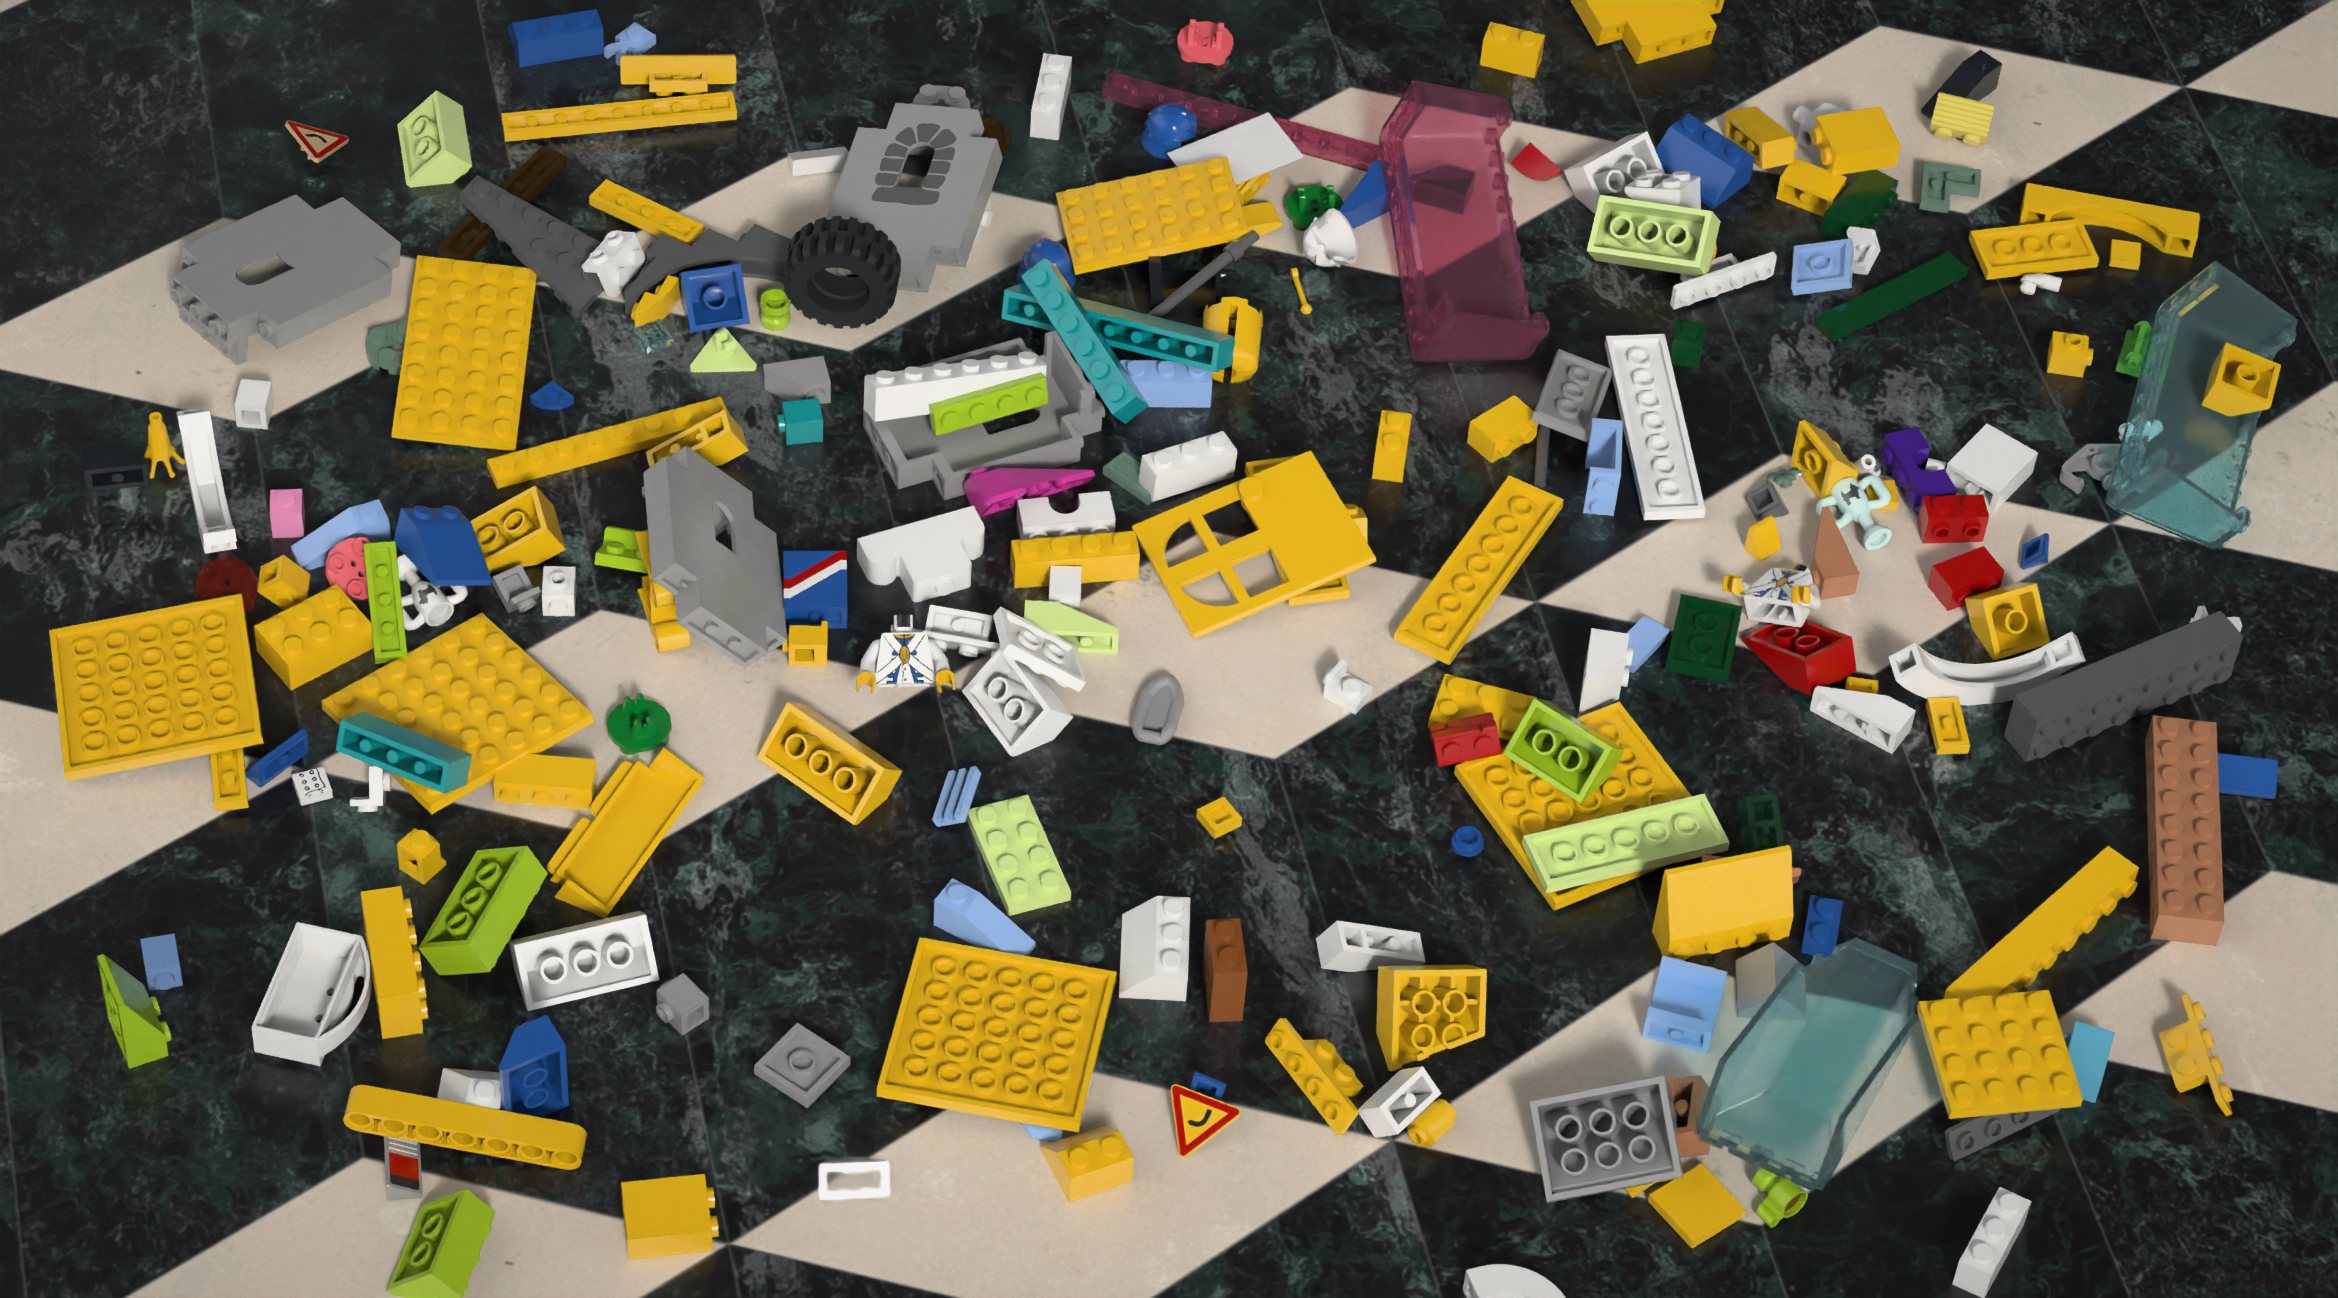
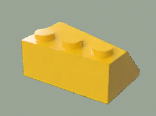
M1473 965L1378 966L1376 1034L1389 1071L1392 1072L1410 1062L1421 1061L1428 1058L1431 1054L1445 1049H1452L1485 1036L1487 969Z

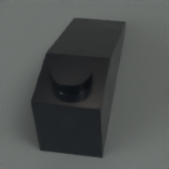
M1980 49L1959 65L1923 106L1921 113L1932 120L1939 92L1980 101L1997 88L2002 63Z

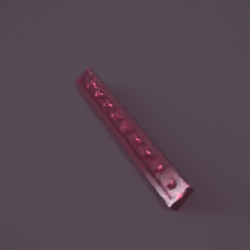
M1116 72L1110 73L1102 88V98L1147 111H1152L1154 108L1165 103L1180 104L1190 113L1196 115L1197 125L1219 131L1226 130L1264 114ZM1272 116L1301 154L1366 172L1374 161H1380L1383 155L1382 146Z

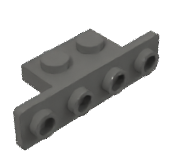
M2061 1109L1956 1118L1960 1123L1945 1130L1949 1158L1957 1161Z

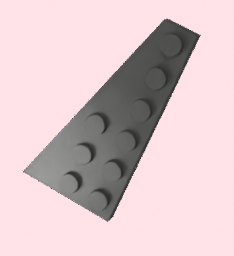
M478 175L461 191L460 201L482 223H487L495 231V236L501 242L505 241L512 248V253L527 268H530L541 282H546L554 290V295L561 302L565 301L572 308V313L578 319L604 291L597 273L584 272L582 269L584 262L601 242Z

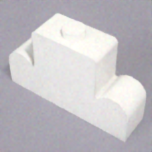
M973 505L857 538V561L866 578L875 585H888L896 579V576H899L913 602L917 603L945 596L971 586L972 563L970 560H975L983 554L985 527Z

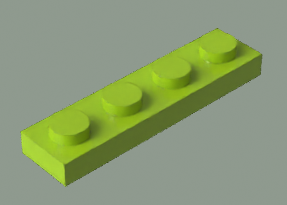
M1042 372L931 403L929 404L931 430L936 436L1049 404L1046 377Z
M396 542L363 544L375 664L391 663L398 658L407 657Z

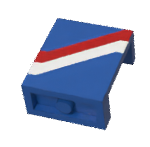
M783 551L786 629H789V625L821 626V621H828V628H847V551Z

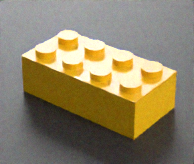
M401 886L362 891L361 902L365 937L382 1039L423 1033L422 1019H428L425 999L426 990L424 978H422L420 972L422 971L421 960L416 946L415 925H413L411 919L413 916L410 898L403 899Z

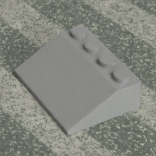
M1664 1075L1529 1101L1547 1203L1683 1178L1670 1082Z

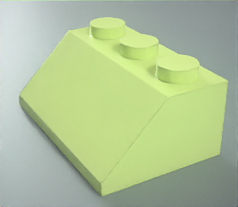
M437 90L397 124L407 186L421 187L450 184L466 174L472 167L463 106Z

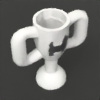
M405 554L397 558L399 581H407L412 588L411 594L401 597L404 629L408 631L415 630L425 622L429 626H439L445 623L453 614V605L462 602L468 595L467 587L450 586L456 594L445 596L441 589H439L440 586H434L431 582L420 579L416 573L418 568ZM414 604L419 612L418 616L412 620L404 610V606Z

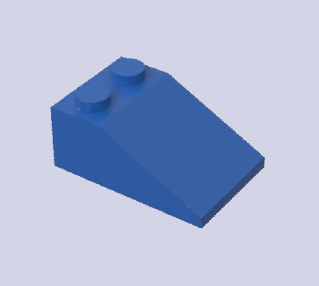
M420 505L414 508H401L393 541L396 542V546L434 586L491 585L492 579L472 524L461 513L460 509L449 505L442 508H428Z

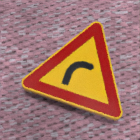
M1177 1084L1171 1086L1178 1151L1182 1158H1187L1241 1116V1111L1237 1107Z

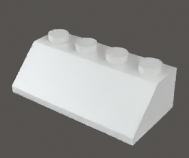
M641 911L509 941L516 978L527 1011L659 980L647 917Z

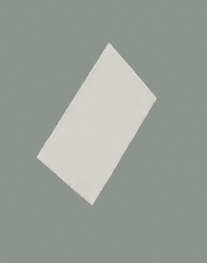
M1269 112L1167 153L1177 167L1227 156L1235 185L1304 157Z

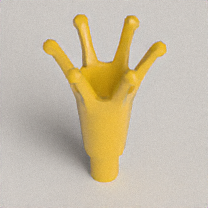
M153 412L149 415L148 447L144 458L147 460L149 457L151 458L150 479L155 477L157 461H164L169 477L174 478L175 473L170 464V457L173 456L182 465L185 464V459H182L175 452L176 448L171 445L166 426L162 421V415L159 412Z

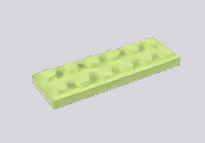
M1705 793L1524 835L1522 845L1545 893L1702 857L1703 854L1710 855L1727 851L1730 843Z

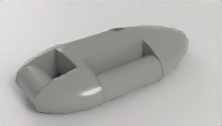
M1162 674L1156 677L1140 694L1132 721L1133 734L1138 741L1160 746L1171 740L1176 732L1184 706V694L1180 683L1174 675Z

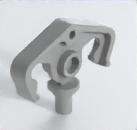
M2086 444L2062 465L2059 480L2076 494H2079L2084 486V480L2072 473L2086 471L2092 478L2102 481V486L2105 490H2113L2119 499H2123L2129 494V490L2122 483L2123 475L2120 471L2117 472L2115 460L2119 457L2128 459L2127 467L2133 470L2134 475H2139L2142 461L2140 460L2137 448L2131 444Z

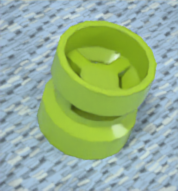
M769 289L761 295V324L768 330H783L790 324L791 313L789 309L791 303L784 290Z

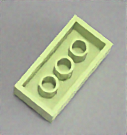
M1600 195L1587 252L1595 261L1702 276L1709 273L1721 221L1713 211Z

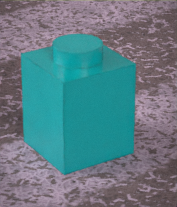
M819 398L782 402V414L777 415V425L779 433L785 434L786 445L823 442V417Z

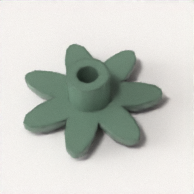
M1797 467L1787 471L1780 469L1779 473L1768 474L1765 483L1776 482V484H1780L1781 488H1787L1792 486V481L1797 479L1796 476L1805 473Z

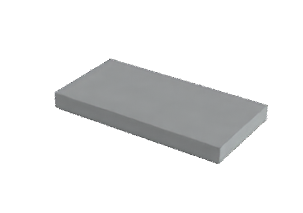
M1558 349L1531 421L1588 442L1592 418H1597L1613 375L1612 369Z

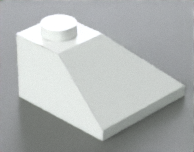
M443 1068L437 1098L502 1110L500 1072Z

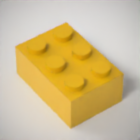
M337 584L254 626L257 652L291 691L373 649L371 622Z

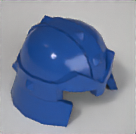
M1165 103L1154 108L1148 113V119L1144 122L1146 128L1141 135V143L1151 155L1164 160H1171L1167 154L1168 152L1186 146L1181 145V142L1195 138L1197 129L1196 115L1190 113L1184 106L1176 103Z
M1047 238L1040 239L1031 245L1024 253L1022 263L1017 271L1016 280L1018 284H1026L1021 275L1046 258L1059 269L1072 289L1075 285L1076 275L1072 268V259L1064 246Z

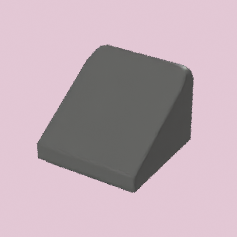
M1772 482L1745 496L1757 521L1770 515L1776 518L1789 514L1781 495Z

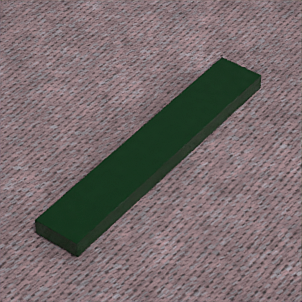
M1947 252L1815 317L1813 325L1833 343L1966 277L1968 268L1950 252Z

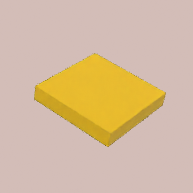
M1703 1163L1684 1173L1683 1178L1674 1179L1652 1192L1648 1198V1202L1692 1249L1742 1219L1746 1213V1209Z

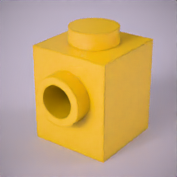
M2053 331L2048 349L2047 373L2083 378L2085 367L2091 366L2093 359V349L2088 348L2089 336Z
M282 555L261 566L257 592L281 609L286 610L307 599L311 574L285 555Z

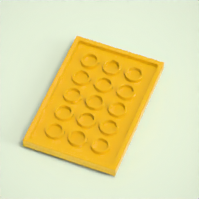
M1227 156L1056 193L1075 275L1147 260L1149 256L1161 257L1236 241L1248 233V227Z

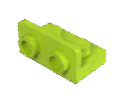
M607 526L605 528L603 545L596 552L595 565L647 573L634 533L641 531Z

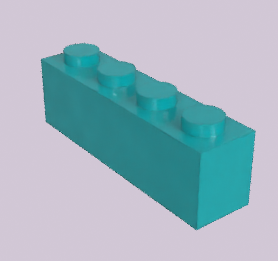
M366 712L358 713L340 721L336 751L444 794L467 785L472 754Z

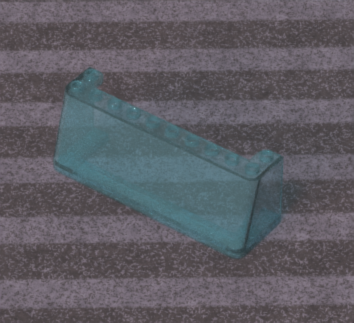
M2217 261L2211 263L2167 298L2156 313L2105 503L2117 512L2211 550H2215L2218 547L2223 548L2230 538L2237 533H2243L2251 523V512L2244 506L2237 510L2235 509L2237 501L2242 494L2240 490L2242 481L2247 474L2246 465L2252 453V440L2257 433V420L2262 411H2256L2229 417L2202 406L2212 364L2226 342L2272 361L2279 350L2283 347L2288 348L2294 342L2297 336L2295 331L2298 319Z

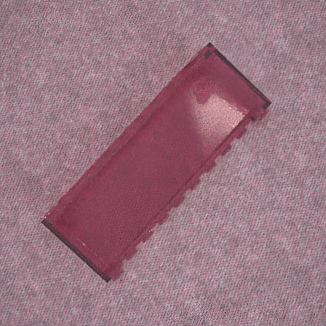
M1417 80L1411 82L1382 126L1379 135V149L1412 359L1423 363L1527 360L1534 354L1541 340L1547 336L1550 325L1544 313L1535 312L1531 315L1529 312V295L1525 289L1524 267L1521 265L1520 244L1517 242L1516 221L1513 219L1512 213L1513 202L1508 190L1509 178L1504 166L1505 154L1501 149L1500 137L1511 126L1513 121V112L1510 110L1509 99Z

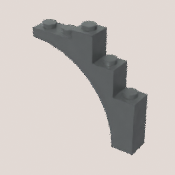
M756 224L747 233L742 234L739 241L708 229L701 238H697L692 246L661 234L646 249L645 259H647V265L643 267L638 278L633 283L628 284L624 290L625 313L631 316L634 304L640 302L645 292L654 294L657 286H662L667 275L678 278L681 272L741 264L743 277L760 278L782 283L789 243H791L792 239Z

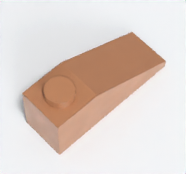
M1828 506L1822 507L1810 570L1813 584L1818 587L1821 600L1855 594L1860 574Z

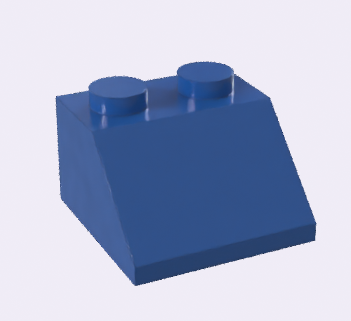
M741 264L681 272L678 275L682 305L690 332L750 324Z

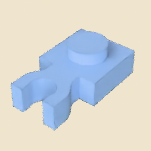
M634 22L615 36V43L604 47V57L609 59L611 56L616 55V64L620 66L621 55L643 54L656 44V35Z

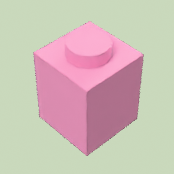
M302 489L270 490V521L273 538L304 537L305 510Z

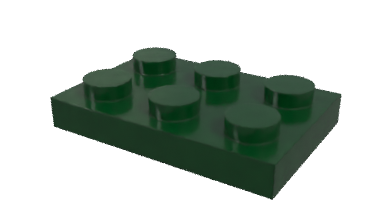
M1681 594L1665 671L1727 683L1743 606Z

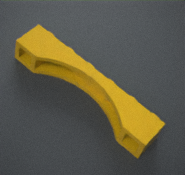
M2027 183L2021 205L2019 225L2081 219L2083 225L2105 226L2122 230L2142 238L2163 253L2192 258L2198 238L2200 213Z

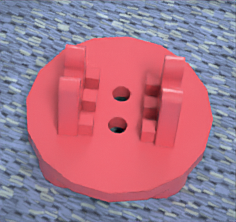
M1190 19V24L1181 29L1177 37L1178 50L1181 52V58L1185 62L1211 63L1216 66L1223 65L1226 58L1231 54L1234 45L1233 36L1224 27V23L1221 22L1218 24L1209 21L1196 22L1195 19Z
M365 537L349 538L337 543L329 552L325 563L326 577L330 585L337 584L350 600L363 601L368 598L363 544L371 542Z

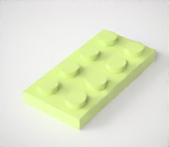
M1028 795L969 809L966 820L1008 916L1071 900V890Z

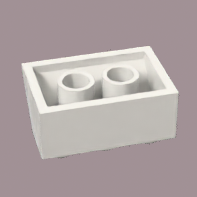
M1647 131L1628 135L1564 170L1574 196L1594 214H1596L1600 195L1630 199L1625 193V186L1633 182L1636 177H1640L1645 171L1652 169L1662 170L1663 174H1665Z
M1001 647L962 690L1008 754L1013 757L1054 740L1073 718V715L1041 674L1033 672L1027 665L1017 660H1009L1003 655Z
M1156 896L1122 914L1119 998L1186 1001L1190 897Z

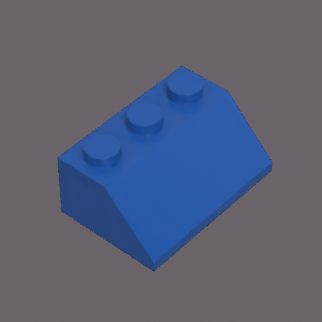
M597 9L525 20L507 25L519 67L604 54L603 26Z
M1689 113L1669 127L1655 149L1665 174H1672L1676 171H1688L1690 176H1700L1701 201L1712 209L1748 184L1751 179L1755 156Z
M547 1015L528 1020L515 1028L499 1065L502 1110L544 1117L569 1106L566 1045Z

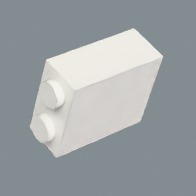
M1986 424L1948 462L1946 473L1956 487L1957 493L1961 495L1983 494L1987 510L1995 513L2033 473L2038 452Z

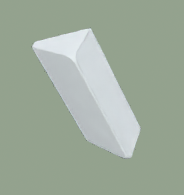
M846 147L788 153L792 175L800 176L842 171L849 151Z

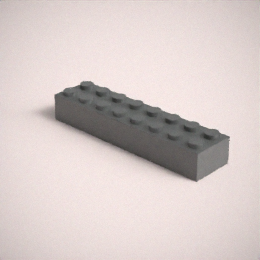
M2218 611L2015 695L2004 737L2022 759L2028 762L2035 758H2043L2059 748L2070 747L2076 741L2088 736H2096L2102 730L2114 725L2120 726L2138 715H2146L2157 707L2173 704L2181 697L2191 693H2199L2205 687L2215 683H2223L2232 675L2243 635L2222 611Z

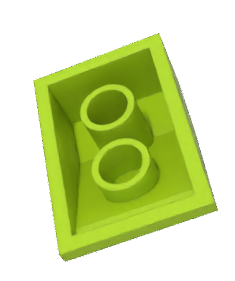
M98 955L97 960L107 1017L128 1068L131 1069L169 1056L167 1042L172 1041L166 1021L160 1023L157 1017L161 1015L156 997H149L145 986L106 955Z

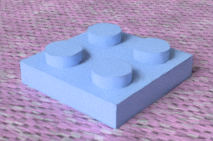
M1852 238L1794 246L1791 281L1793 295L1852 288L1854 258Z

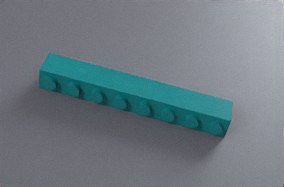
M1021 283L1004 290L1001 319L1049 331L1056 330L1026 284ZM1077 297L1109 346L1212 372H1218L1232 366L1235 336Z

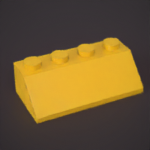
M787 702L757 756L759 760L853 825H858L889 797L903 770L808 705Z

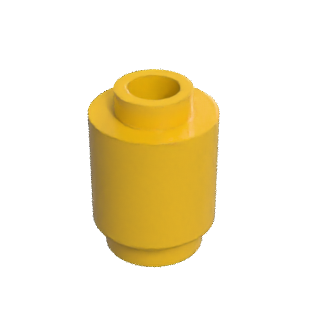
M1443 1099L1433 1101L1407 1125L1409 1139L1417 1146L1432 1147L1453 1127L1454 1121L1457 1118L1454 1108Z

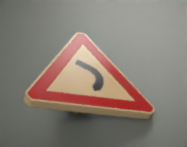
M286 121L285 127L301 145V151H305L308 154V160H313L316 163H319L349 141L347 136L293 121Z

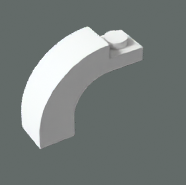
M1492 1264L1466 1270L1463 1285L1466 1298H1565L1563 1293L1548 1279L1523 1267Z

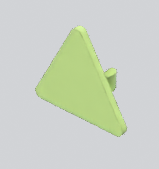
M725 327L717 329L690 365L691 372L755 371L757 369V364Z

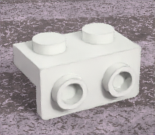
M616 230L611 231L605 236V239L584 262L582 269L584 272L597 273L607 297H618L647 262V259H645V254L635 232Z

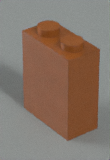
M1240 918L1213 919L1206 922L1202 973L1209 1023L1243 1021L1248 970Z

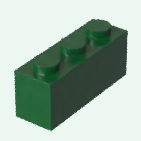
M1876 169L1863 171L1824 212L1820 234L1833 241L1848 239L1846 231L1850 226L1869 229L1873 224L1877 225L1886 209H1892L1898 199V194L1896 193L1898 180Z

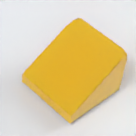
M1772 515L1767 516L1748 528L1744 549L1757 561H1763L1781 549L1775 518Z

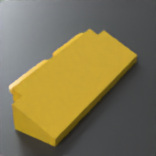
M665 748L660 751L649 767L639 760L635 764L628 761L622 762L590 805V812L595 816L593 822L587 818L580 819L548 862L547 869L553 875L550 881L562 885L554 897L605 919L706 778Z

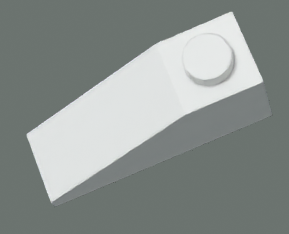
M1817 686L1814 689L1810 705V711L1893 754L1911 731L1916 710L1890 696Z
M1337 920L1316 938L1320 964L1323 969L1356 972L1376 970L1378 966H1412L1425 963L1421 937L1418 932Z

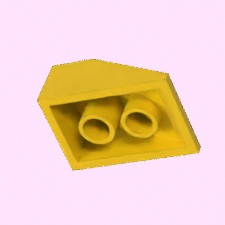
M536 486L527 489L470 521L489 573L509 570L520 564L522 567L538 565L566 550L554 505Z

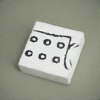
M324 767L292 775V782L301 806L333 798L332 788Z

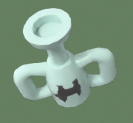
M1875 475L1867 476L1859 482L1852 477L1840 480L1831 489L1830 496L1821 499L1816 505V513L1819 517L1822 507L1838 506L1844 514L1839 520L1834 518L1839 529L1846 526L1852 520L1860 523L1866 531L1863 543L1867 550H1877L1883 547L1892 537V532L1887 526L1876 525L1870 517L1872 510L1886 506L1891 500L1890 491L1881 478ZM1871 485L1879 499L1869 501L1864 492L1865 488Z

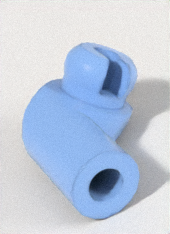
M1020 1122L1029 1136L1034 1139L1049 1142L1061 1140L1063 1133L1061 1129Z

